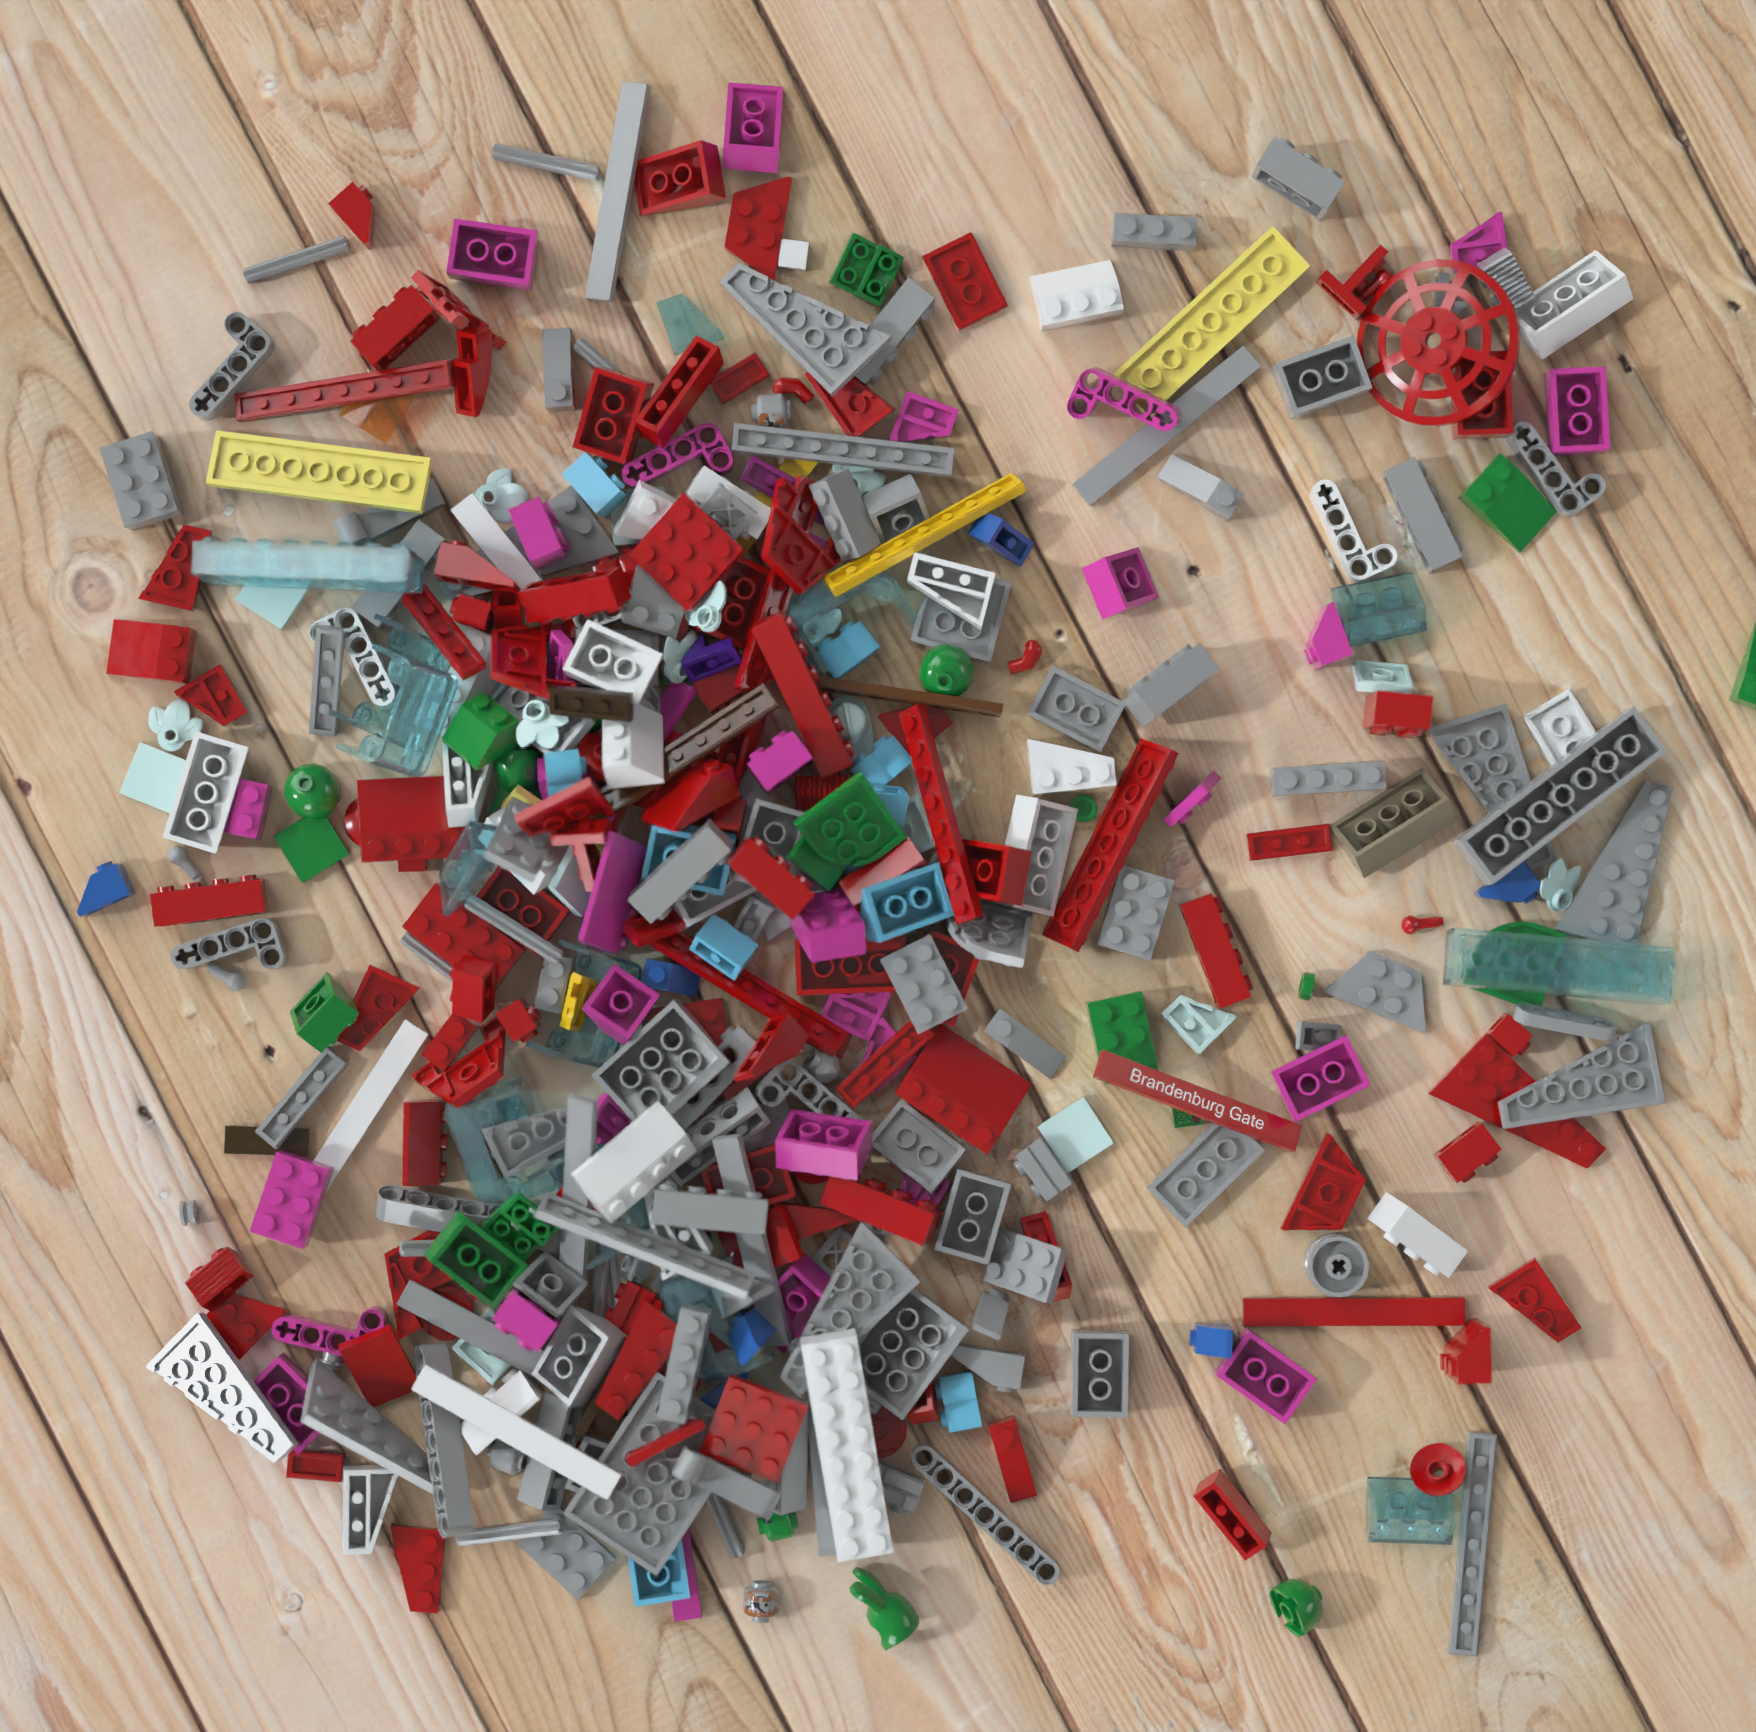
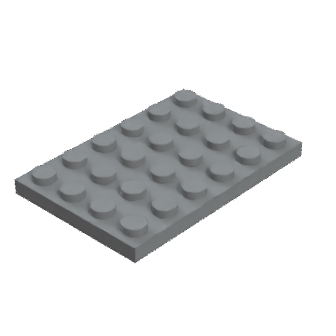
M658 1371L652 1377L598 1459V1461L622 1474L608 1500L581 1485L563 1512V1515L656 1576L711 1494V1491L697 1484L692 1485L674 1476L672 1469L684 1445L700 1452L716 1411L694 1396L690 1417L686 1423L699 1416L702 1418L706 1428L630 1468L626 1460L627 1453L683 1425L682 1423L657 1418L666 1378Z

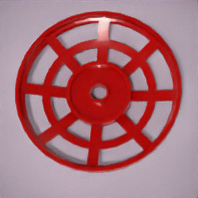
M1446 259L1420 262L1392 276L1378 289L1369 301L1362 315L1357 333V346L1365 365L1363 342L1366 325L1368 323L1380 327L1377 344L1380 362L1368 369L1366 368L1372 385L1369 393L1379 405L1391 414L1407 422L1422 426L1456 424L1475 416L1487 408L1507 386L1515 370L1521 339L1519 320L1515 307L1501 285L1486 272L1471 264ZM1433 267L1459 269L1451 284L1429 283L1418 286L1414 275L1416 271ZM1469 273L1486 283L1497 295L1501 304L1485 310L1476 297L1462 289ZM1403 278L1408 292L1393 303L1385 317L1371 313L1384 292L1395 282ZM1432 291L1447 292L1440 307L1426 308L1421 294ZM1459 296L1467 301L1476 314L1461 320L1459 316L1451 312L1457 297ZM1411 299L1415 314L1410 317L1406 324L1392 320L1397 311ZM1506 314L1509 328V345L1506 360L1504 361L1489 355L1492 343L1490 320ZM1481 324L1482 348L1481 351L1468 347L1467 330ZM1391 331L1400 334L1401 350L1387 357V332ZM1432 334H1439L1441 337V342L1436 348H1429L1428 339ZM1463 357L1476 362L1471 371L1462 380L1457 382L1452 369L1462 361ZM1405 360L1415 369L1410 385L1402 381L1392 369V367ZM1484 366L1501 371L1491 388L1479 400L1468 406L1461 391L1476 380ZM1385 372L1386 376L1396 387L1407 393L1403 410L1386 400L1375 388L1372 379ZM1426 374H1441L1447 387L1434 391L1421 390ZM1451 396L1458 410L1449 415L1436 417L1414 414L1418 398L1435 400Z

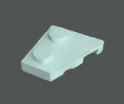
M1179 995L1159 1014L1197 1055L1237 1018L1232 1013L1220 1011L1213 1008V1006L1196 1002L1183 995Z

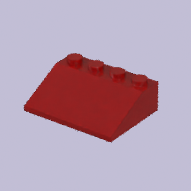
M444 776L357 780L361 863L474 857L473 826L448 827Z
M939 1023L934 1031L936 1035L925 1044L894 1093L988 1155L1032 1083Z

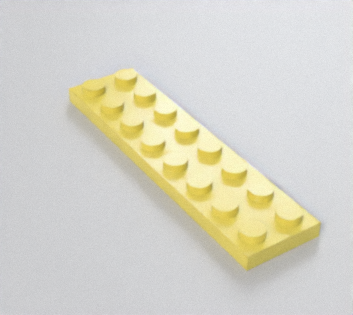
M1272 226L1113 375L1167 401L1308 270L1310 265ZM1138 398L1136 405L1143 412H1147L1149 408L1147 400Z
M216 430L206 484L211 487L423 514L433 461L429 457Z

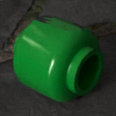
M796 1511L784 1515L773 1512L770 1520L763 1517L757 1518L760 1535L766 1534L770 1542L791 1538L795 1534V1529H799Z

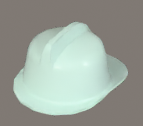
M842 696L832 702V706L829 707L833 716L838 715L844 727L841 733L845 741L850 740L854 747L856 755L853 756V761L862 753L867 756L873 747L874 735L866 705L860 699L853 696Z

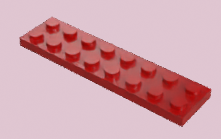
M1142 738L1140 739L1056 905L1054 917H1050L1042 933L1043 936L1076 952L1080 951L1082 945L1087 940V935L1094 921L1100 914V909L1106 897L1112 890V885L1120 870L1124 867L1125 860L1132 846L1136 843L1137 836L1144 822L1148 819L1150 810L1157 796L1161 793L1163 784L1169 772L1173 769L1179 753L1165 746Z

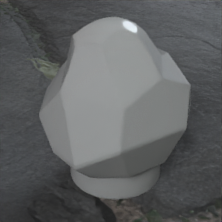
M815 1048L805 1055L802 1066L818 1082L829 1083L833 1079L838 1080L841 1078L842 1071L836 1055L833 1058L822 1050L818 1051Z

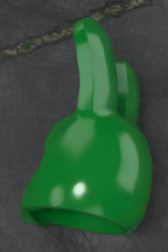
M518 745L494 760L498 790L491 803L488 817L502 809L501 805L504 799L517 785H520L542 801L537 768V759L541 758V755L537 748H522Z
M855 1567L852 1573L861 1582H854L850 1586V1592L856 1599L869 1606L866 1617L871 1627L875 1628L882 1638L881 1646L886 1651L907 1639L917 1629L920 1623L919 1616L904 1596L898 1593L887 1592L869 1571Z

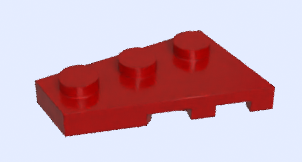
M808 372L805 373L847 436H862L896 410L856 377H853L832 397Z
M1535 1257L1488 1286V1289L1499 1295L1511 1307L1522 1313L1557 1343L1581 1329V1325Z

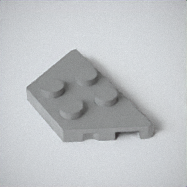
M1368 951L1324 991V993L1417 1031L1425 1032L1421 972Z

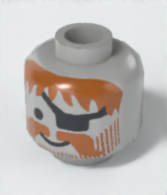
M781 393L761 394L757 398V404L751 405L752 421H758V426L785 428L787 422H791L790 400H786L785 396Z
M751 1581V1585L744 1589V1613L751 1616L753 1622H769V1617L776 1616L779 1612V1589L773 1586L772 1581Z

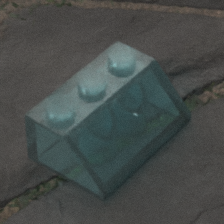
M1412 572L1331 588L1332 599L1350 647L1427 631L1426 606Z
M474 821L468 822L439 871L443 915L449 916L462 907L470 895H475L477 890L482 888L488 872H492L495 863L483 858V855L497 826Z
M1367 1477L1366 1527L1368 1542L1452 1544L1456 1526L1452 1493L1445 1496L1427 1495L1414 1485L1411 1478Z

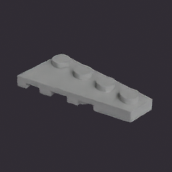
M568 1106L481 1129L505 1178L565 1147Z

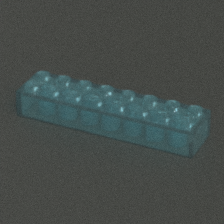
M204 537L203 541H193L191 574L208 585L422 594L425 561L415 551L409 549L408 545L392 544V548H382V545L377 543H365V547H355V544L350 542H338V546H328V543L323 541H311V545H301V542L296 540H284V544H274V541L269 539H257V543H247V540L242 538H230V542H220L219 538Z
M1454 927L1446 932L1443 986L1665 1005L1671 1003L1674 948Z

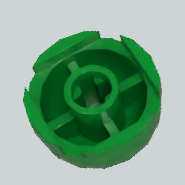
M941 644L934 646L925 653L920 663L919 678L926 692L960 697L968 691L972 684L975 667L972 658L964 649L950 646V644Z
M316 763L303 764L295 768L288 776L284 785V796L289 807L298 816L307 820H319L334 811L333 808L336 806L337 801L339 802L341 799V785L338 778L327 767Z
M1297 1578L1288 1579L1273 1587L1272 1591L1269 1592L1270 1601L1278 1617L1283 1613L1288 1621L1284 1626L1291 1633L1301 1637L1318 1625L1322 1617V1595L1316 1586H1311Z

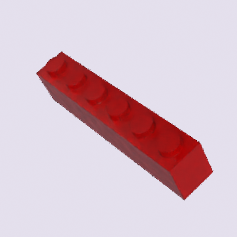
M781 610L754 622L751 628L821 777L824 778L853 765V756L856 755L854 747L850 740L845 741L841 733L844 730L841 719L838 715L833 716L829 707L832 706L831 698L826 690L822 691L818 684L821 678L815 665L810 667L806 659L809 653L803 640L799 642L794 633L797 631V627L792 616H786L784 610Z

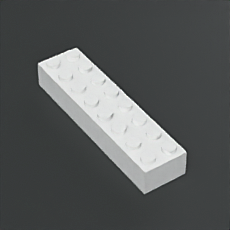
M852 1328L800 1337L838 1562L893 1553L856 1330Z

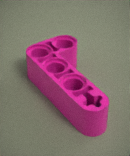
M1098 367L1082 372L1067 402L1068 413L1076 419H1083L1091 415L1096 409L1099 400L1162 431H1169L1178 426L1182 418L1181 411L1174 404ZM1090 373L1096 374L1099 378L1097 388L1089 386L1087 382ZM1115 385L1120 386L1124 391L1122 400H1116L1112 396V388ZM1078 398L1084 399L1087 403L1085 413H1081L1076 409L1075 403ZM1138 398L1147 400L1149 404L1147 412H1140L1137 409L1136 402ZM1155 410L1161 414H1164L1169 411L1170 418L1173 419V421H1170L1165 424V418L1162 415L1156 414L1153 416V418L1151 417V415L1154 413Z
M703 423L668 441L664 448L657 447L630 461L622 469V477L626 485L634 489L638 481L635 482L633 478L628 480L631 477L630 471L635 469L638 473L645 470L643 466L645 462L652 474L648 476L647 471L639 474V478L641 481L650 484L702 456L705 457L711 470L718 475H726L731 472L734 467V460L717 426L712 423ZM707 430H711L716 434L715 440L709 444L701 440L702 433ZM682 443H687L692 447L690 454L687 456H680L676 453L677 447ZM725 455L729 458V463L723 468H718L714 465L715 457ZM657 456H663L667 459V464L662 469H656L652 466V461Z
M378 1306L370 1307L361 1314L357 1330L301 1316L285 1314L273 1322L271 1332L278 1341L342 1356L339 1352V1347L334 1343L335 1334H342L349 1341L387 1326L388 1316L383 1308ZM369 1313H375L379 1316L380 1324L378 1327H372L368 1324L367 1316ZM288 1322L289 1328L298 1329L301 1327L299 1332L292 1330L284 1334V1329L280 1325ZM309 1327H314L319 1331L320 1337L318 1341H311L307 1337Z

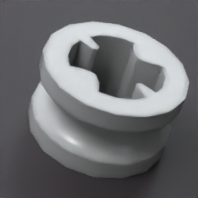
M191 1200L189 1204L181 1201L179 1209L182 1225L187 1226L189 1222H192L193 1225L198 1224L199 1212L196 1200Z

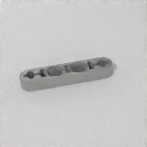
M1518 1003L1513 1014L1515 1021L1526 1026L1603 1041H1613L1618 1029L1616 1023L1606 1018L1529 1003Z

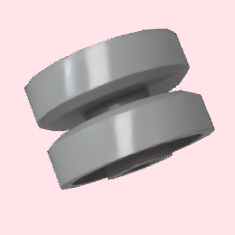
M1337 1233L1321 1235L1311 1242L1304 1256L1303 1265L1307 1278L1314 1287L1328 1296L1344 1297L1352 1295L1362 1287L1367 1279L1369 1270L1367 1254L1360 1244L1346 1235ZM1334 1260L1340 1262L1337 1269H1333L1334 1266L1331 1264Z

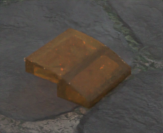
M409 395L344 406L339 416L387 444L414 401L415 396Z

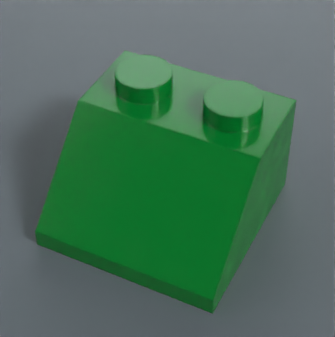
M483 691L461 705L443 735L442 741L478 771L519 745L516 737V728L519 725V720Z
M326 972L292 1008L290 1014L296 1034L322 1053L327 1047H331L336 1043L339 1034L346 1027L348 1028L354 1024L359 1012L355 1001Z

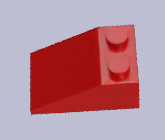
M699 140L638 160L634 185L639 215L642 217L701 207L727 199L718 146Z
M114 619L106 674L187 684L190 682L197 630L175 625Z
M703 757L666 782L641 816L643 822L677 832L740 796L732 766Z

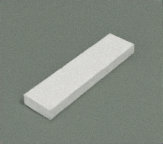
M473 492L451 509V512L497 569L515 581L520 589L531 582L542 580Z

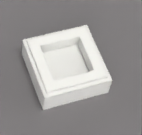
M782 239L778 268L806 271L809 242Z

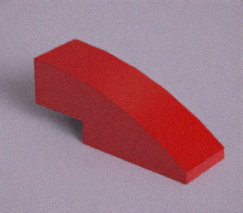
M471 325L463 330H456L459 357L451 360L456 413L476 418L480 416L489 384L492 361V332L489 328Z

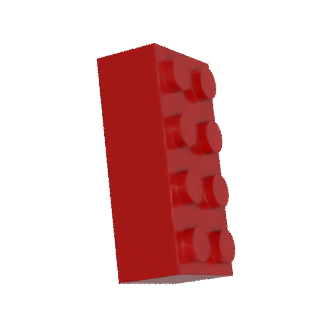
M435 882L402 927L451 965L458 963L465 954L496 963V991L527 949L505 932L466 909L463 900L442 884Z
M906 935L896 936L882 942L868 941L867 937H865L866 954L811 962L799 940H794L796 996L896 992L880 959L905 947Z
M860 1173L857 1180H846L834 1176L829 1177L819 1204L921 1246L932 1242L943 1214V1210L937 1208L938 1203L925 1198L916 1200L911 1198L913 1193L901 1188H897V1190L889 1189L886 1187V1182L873 1177L871 1180L862 1178V1173Z

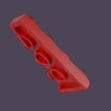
M645 1298L641 1301L640 1309L628 1329L627 1337L623 1345L620 1346L613 1367L609 1370L595 1400L596 1405L617 1420L620 1419L671 1355L677 1322Z

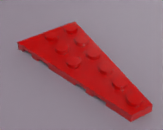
M1483 1034L1427 1094L1503 1129L1498 1102L1536 1081L1487 1034ZM1575 1118L1503 1129L1586 1169L1606 1150Z

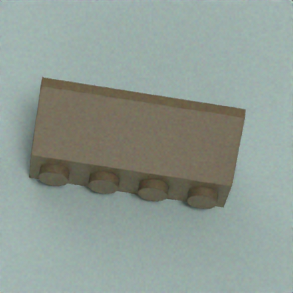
M1421 768L1331 824L1330 829L1351 863L1366 878L1457 821L1458 818L1450 799L1428 773Z

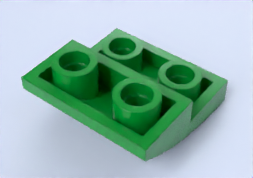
M851 233L828 283L857 298L881 307L904 257L881 244L876 245L856 233Z
M519 1191L506 1200L482 1223L484 1231L523 1261L539 1245L543 1247L560 1227L535 1218L538 1206Z

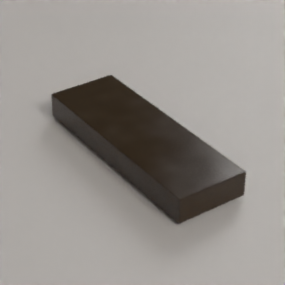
M552 685L549 688L550 715L631 722L633 720V693Z
M225 1126L224 1154L275 1155L277 1151L284 1150L299 1156H309L310 1128H295L276 1150L255 1133L259 1126Z
M607 1374L572 1434V1438L579 1442L583 1439L600 1409L596 1405L595 1400Z

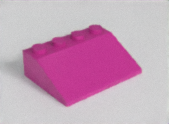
M611 831L608 833L578 940L588 948L619 956L621 950L625 951L629 940L623 932V923L636 913V909L627 899L630 892L642 882L641 877L648 847Z

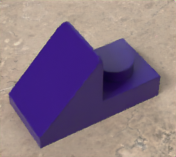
M701 634L680 662L689 679L694 683L742 662V655L731 637L710 645L704 634Z

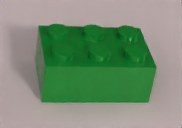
M1142 991L1085 1002L1097 1060L1100 1051L1105 1050L1158 1070Z
M459 1210L424 1253L430 1262L493 1310H495L514 1286V1281L529 1267L527 1263Z

